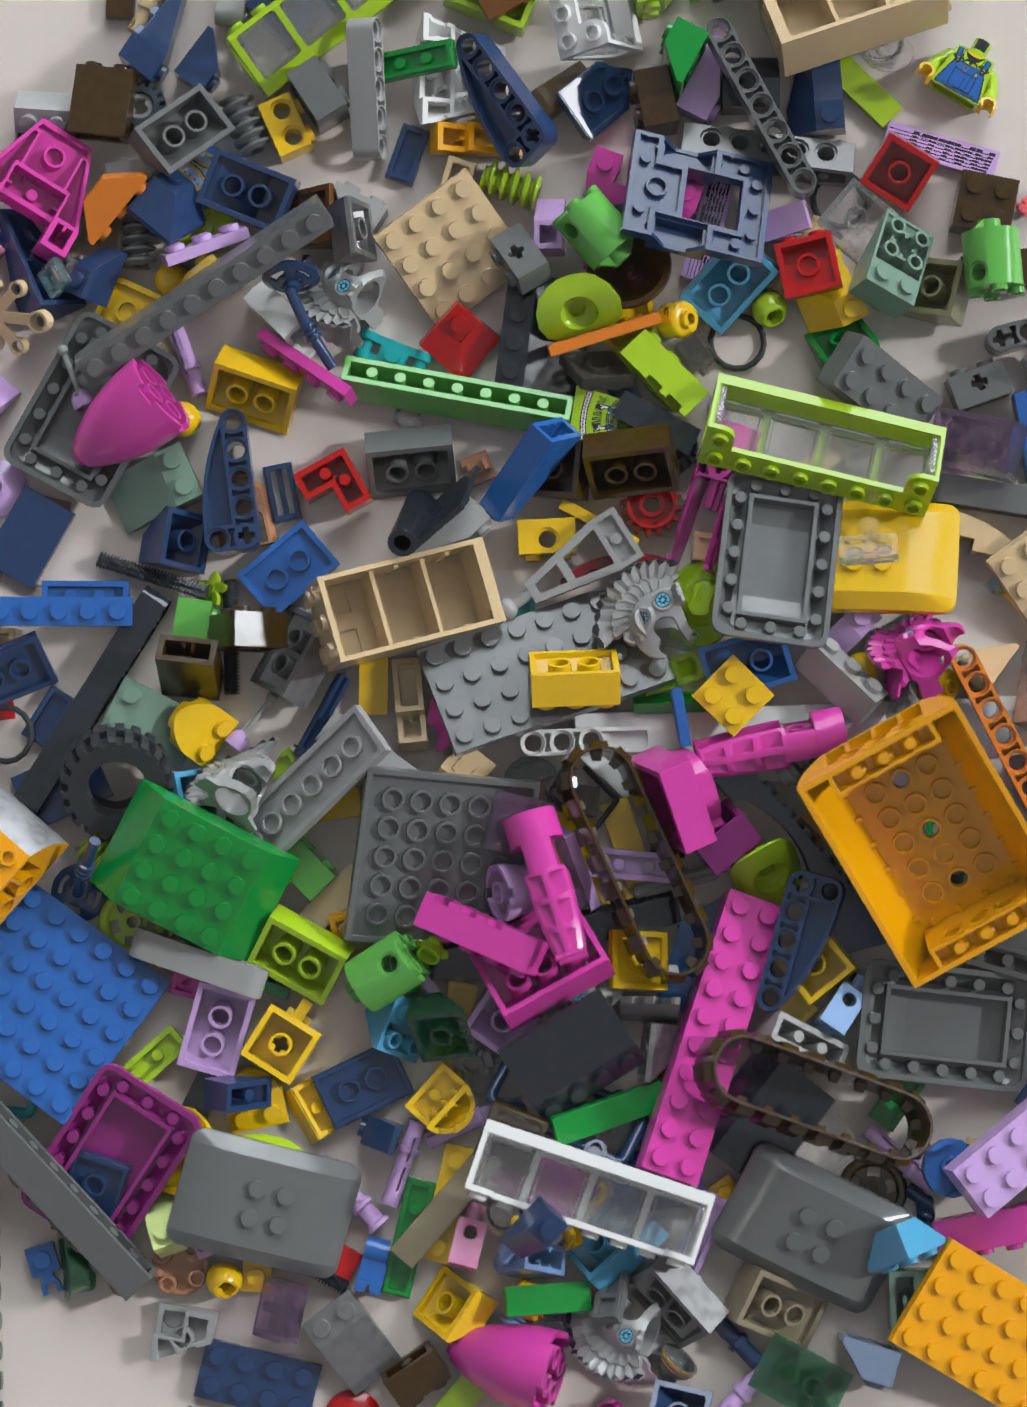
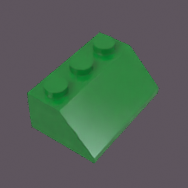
M679 16L674 24L669 22L665 28L660 45L662 48L659 53L663 55L661 65L668 64L676 104L706 50L709 36L708 31Z

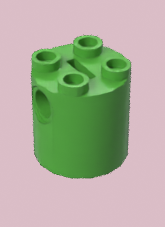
M594 184L582 195L584 199L580 200L577 197L564 208L567 214L563 212L552 224L593 271L598 270L602 266L615 269L632 254L633 237L619 234L622 214Z
M987 218L979 220L971 230L961 234L967 298L983 297L984 301L991 302L1000 300L1002 294L1015 296L1025 293L1018 227L1001 225L999 218Z
M393 931L344 963V970L348 982L345 983V988L355 1003L362 1001L371 1011L377 1012L426 980V976L431 973V969L428 964L419 959L414 950L416 948L415 941L410 934L401 935L399 932Z

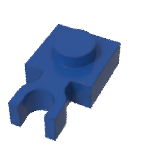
M54 1240L25 1249L24 1252L32 1278L42 1277L41 1289L43 1296L49 1295L47 1289L49 1282L56 1284L58 1292L64 1290L61 1280L54 1273V1271L62 1269Z

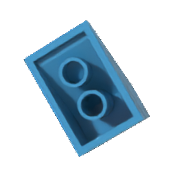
M765 252L763 253V262L759 268L711 257L679 295V298L682 301L691 303L696 309L697 314L722 335L780 272L779 267Z

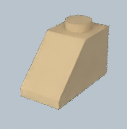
M1010 643L974 649L992 684L1020 647L1018 644ZM964 652L957 661V664H966L970 659V654L968 655ZM979 675L970 678L968 685L975 691L979 690L983 685V679Z

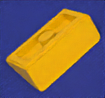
M311 1078L284 1092L285 1100L310 1144L335 1131Z

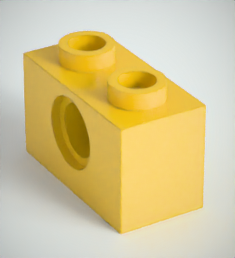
M575 517L517 520L519 558H525V562L533 563L541 562L542 557L553 556L576 534ZM546 533L553 535L556 540L555 544L549 548H545L539 543L540 536ZM577 547L564 558L565 561L571 560V555H577Z

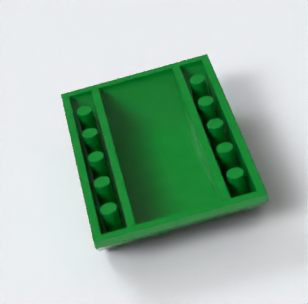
M143 778L90 881L111 901L217 956L247 961L269 916L273 913L301 859Z

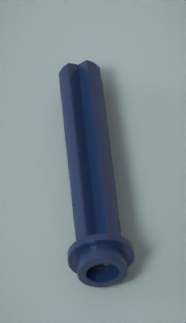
M342 674L335 676L298 745H293L295 747L293 751L295 755L301 757L317 741L315 738L333 715L350 684L349 678Z

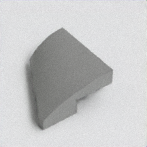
M161 1301L156 1330L152 1336L149 1361H157L159 1358L172 1354L177 1355L195 1347L200 1348L211 1344L219 1311Z

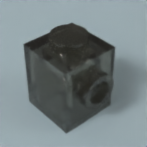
M700 329L675 345L674 351L688 371L695 377L699 374L704 377L717 368L715 363L718 361L719 356Z

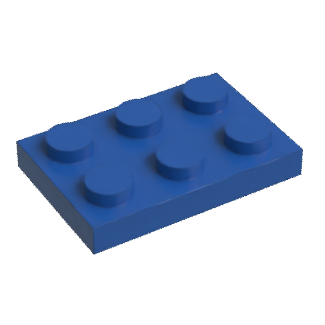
M302 519L236 574V576L262 607H276L277 612L283 613L303 596V593L306 592L305 588L316 577L330 574L340 563Z

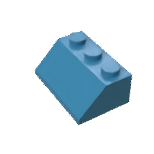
M615 1193L585 1223L631 1238L640 1212L619 1216ZM648 1212L639 1241L658 1247L670 1234ZM582 1236L583 1243L579 1247L570 1249L571 1253L568 1256L599 1290L611 1286L620 1278L619 1274L623 1271H628L631 1274L646 1259V1257L637 1254L638 1248L627 1245L626 1250L609 1245L611 1239L599 1236L598 1241Z

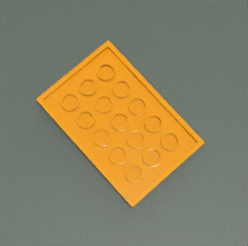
M948 1236L946 1239L947 1243L943 1244L887 1339L998 1407H1027V1285Z

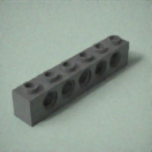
M700 122L684 123L682 150L703 153L718 149L773 163L769 154L764 153L767 150L755 129L744 130L730 126H712ZM767 132L768 136L772 139H779L782 137V133L776 134ZM794 136L816 175V184L850 188L854 170L855 143H847L843 140L832 141L816 137ZM792 153L781 155V159L785 164L791 165L796 162V157ZM774 165L772 179L783 180ZM805 178L795 180V182L809 183Z

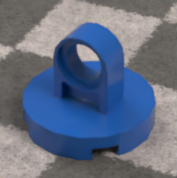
M946 1138L938 1140L927 1149L922 1159L921 1170L923 1180L929 1189L940 1196L950 1198L962 1196L942 1168L969 1147V1144L962 1140Z

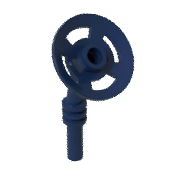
M283 260L262 274V281L268 288L286 294L299 323V331L304 332L302 336L303 338L307 337L306 343H311L322 363L329 371L336 367L337 363L320 338L322 334L317 332L318 327H314V321L309 320L298 295L299 292L307 291L319 283L320 272L314 265L305 261ZM285 271L277 279L271 277L275 273ZM298 271L305 272V273L309 274L310 276L307 277L304 273H301V272H298Z
M91 837L89 839L83 857L79 859L77 864L70 865L61 870L55 877L51 888V895L61 903L68 901L71 905L80 907V914L78 915L86 921L97 917L108 899L97 886L88 881L95 868L94 859L101 843L98 837ZM69 875L70 878L64 883L62 893H58L61 881L65 876ZM73 882L74 885L70 888V892L67 893L69 884ZM89 892H92L91 899L86 903L85 900L88 898ZM97 892H101L98 905L91 911L89 907L95 902Z

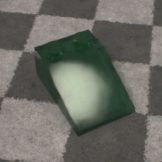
M775 1332L747 1385L787 1407H838L855 1374Z

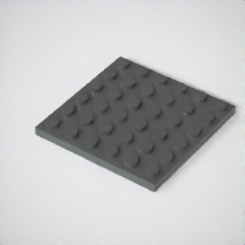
M375 766L369 768L364 778L343 938L347 941L376 943L393 931H396L401 935L410 934L415 943L418 939H428L434 933L413 925L426 892L452 898L495 918L487 899L492 897L491 888L486 889V875L489 867L498 863L526 865L523 852L513 853L510 851L502 822L515 814L537 808L541 784L538 781ZM520 916V917H518V918H516V919H514V920H511V921H509V922H504V923H506V924H511V923H513V922L519 920L520 918H522V916Z

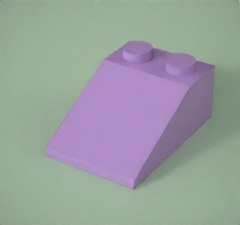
M199 981L176 1065L215 1076L235 1075L257 999Z

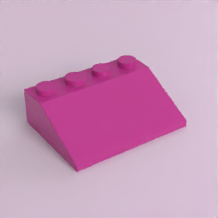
M535 911L509 924L547 942ZM581 911L580 916L585 934L586 950L589 956L587 958L560 966L559 961H555L554 954L548 946L536 976L525 974L524 978L507 972L509 966L500 963L498 967L482 960L484 955L477 952L474 955L469 954L511 1032L616 975L608 956Z

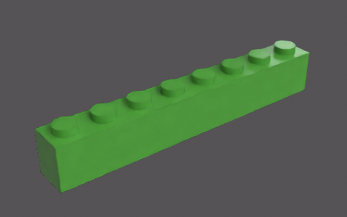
M346 355L341 380L352 387L358 397L356 401L524 432L528 430L531 423L562 417L569 424L571 422L574 396Z

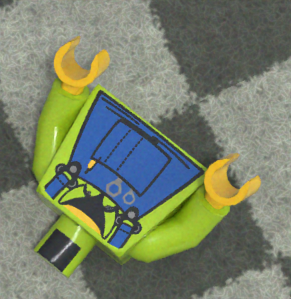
M976 38L971 49L960 44L956 49L947 48L932 56L927 62H922L914 72V76L917 74L924 75L926 79L923 83L928 84L929 88L974 113L979 114L981 110H986L990 114L988 118L993 117L997 107L998 82L996 73L992 71L994 63L985 58L991 48L987 41Z

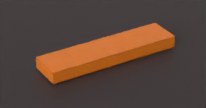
M651 312L548 344L546 350L549 357L662 323L659 313Z

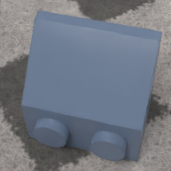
M839 1330L837 1336L856 1371L862 1377L863 1382L866 1383V1386L882 1391L884 1386L892 1388L902 1353L895 1346Z

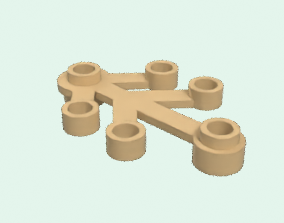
M0 279V293H1V292L3 291L4 284H3L2 280ZM24 280L12 281L8 286V290L0 298V350L4 348L6 341L10 351L17 356L28 352L29 342L24 337H17L7 323L28 325L29 329L35 334L49 331L54 323L52 314L45 309H39L31 313L6 311L17 298L27 295L28 285ZM16 285L20 287V293L17 292ZM17 342L21 344V350L18 349Z

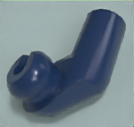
M910 1183L904 1194L915 1202L917 1219L926 1225H930L936 1216L934 1199L931 1195H927L922 1189Z

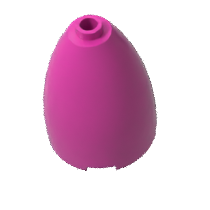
M133 358L115 373L91 402L77 428L72 443L74 451L71 454L79 465L83 466L85 464L88 467L108 466L140 457L166 444L190 427L188 414L180 401L175 403L174 396L166 387L168 383L144 360L139 359L136 362Z
M519 1323L489 1324L477 1327L468 1332L464 1337L448 1343L446 1353L450 1354V1361L464 1377L498 1402L508 1407H547L548 1405L554 1406L562 1387L567 1368L565 1353L563 1352L564 1348L569 1347L570 1338L567 1332L544 1326Z

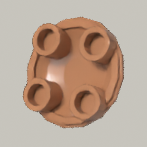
M191 1247L160 1258L154 1252L152 1264L157 1268L154 1279L163 1292L174 1296H187L196 1292L205 1283L210 1264L209 1258L206 1257L199 1260L195 1249Z

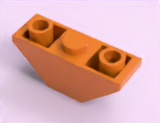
M138 170L103 174L86 194L83 204L88 242L94 245L98 239L103 242L113 229L109 226L116 217L121 220L127 213L129 206L127 203L134 195L137 197L138 194H142L145 191L147 185L145 181L148 176L146 171Z

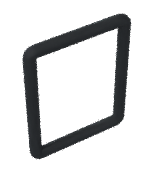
M585 764L582 769L613 799L612 803L593 826L598 831L619 803V797ZM562 766L561 769L557 772L556 775H558L559 773H561V772L563 771V769H564L563 766ZM555 775L545 788V794L563 812L561 807L563 803L551 792L556 785Z

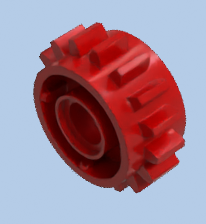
M674 491L626 496L627 499L620 500L619 505L626 507L620 515L621 517L628 516L629 518L626 526L634 525L636 527L635 534H639L641 530L645 531L647 538L650 537L651 532H656L658 537H660L664 528L671 531L672 525L670 522H678L680 519L675 512H680L683 509V506L676 504L677 501L681 500L682 496L681 494L675 495ZM647 499H655L659 504V509L653 513L647 512L643 507V502Z

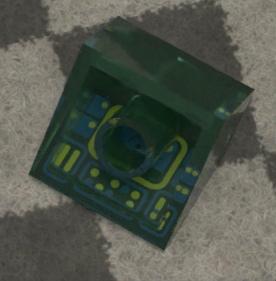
M441 992L412 995L405 1019L422 1063L478 1057V1049L460 1005Z

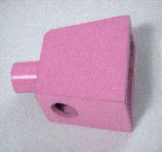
M469 1202L465 1217L459 1216L447 1263L448 1267L476 1273L488 1223L482 1222L486 1208L485 1205ZM467 1229H472L476 1232L474 1239H467L464 1236Z

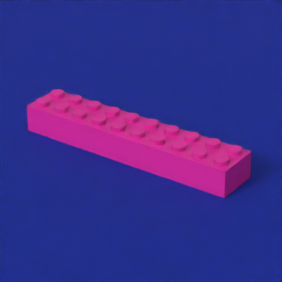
M729 888L721 895L722 897L710 932H713L714 950L709 951L706 958L709 964L695 977L635 1165L636 1169L693 1188L698 1187L722 1107H712L700 1096L701 1092L693 1081L692 1065H694L697 1057L696 1051L706 1038L717 1036L718 1031L731 1029L747 1030L781 906ZM738 1044L736 1049H728L727 1045L724 1046L722 1049L723 1053L717 1059L716 1071L720 1084L726 1089V1092L728 1091L742 1046Z

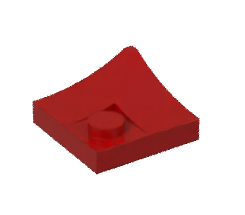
M456 300L419 341V345L451 374L471 377L483 359L499 342L500 335Z

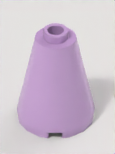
M498 863L489 867L486 875V889L491 888L492 897L487 899L491 912L496 919L509 922L535 910L524 877L529 875L526 865Z

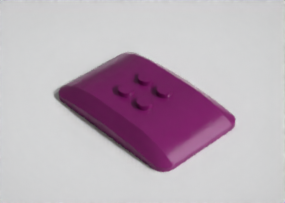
M107 1063L102 1065L72 1110V1115L66 1124L61 1127L47 1151L67 1173L82 1148L133 1165L122 1201L110 1218L112 1221L115 1220L114 1223L130 1239L186 1154L192 1134L197 1129H200L201 1126L198 1117L194 1113L115 1063ZM22 1190L21 1199L29 1209L49 1221V1218L41 1210H37L31 1205L28 1196Z

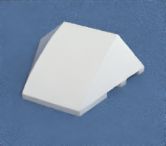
M423 12L415 46L452 38L455 40L456 47L459 36L467 32L456 28L452 23H444L433 18L431 14ZM474 41V43H473V49H474V51H475L476 43H475V41ZM495 43L506 58V47ZM458 56L457 69L414 78L413 105L421 126L475 112L465 87ZM490 63V66H489L490 73L492 72V65H491V63Z

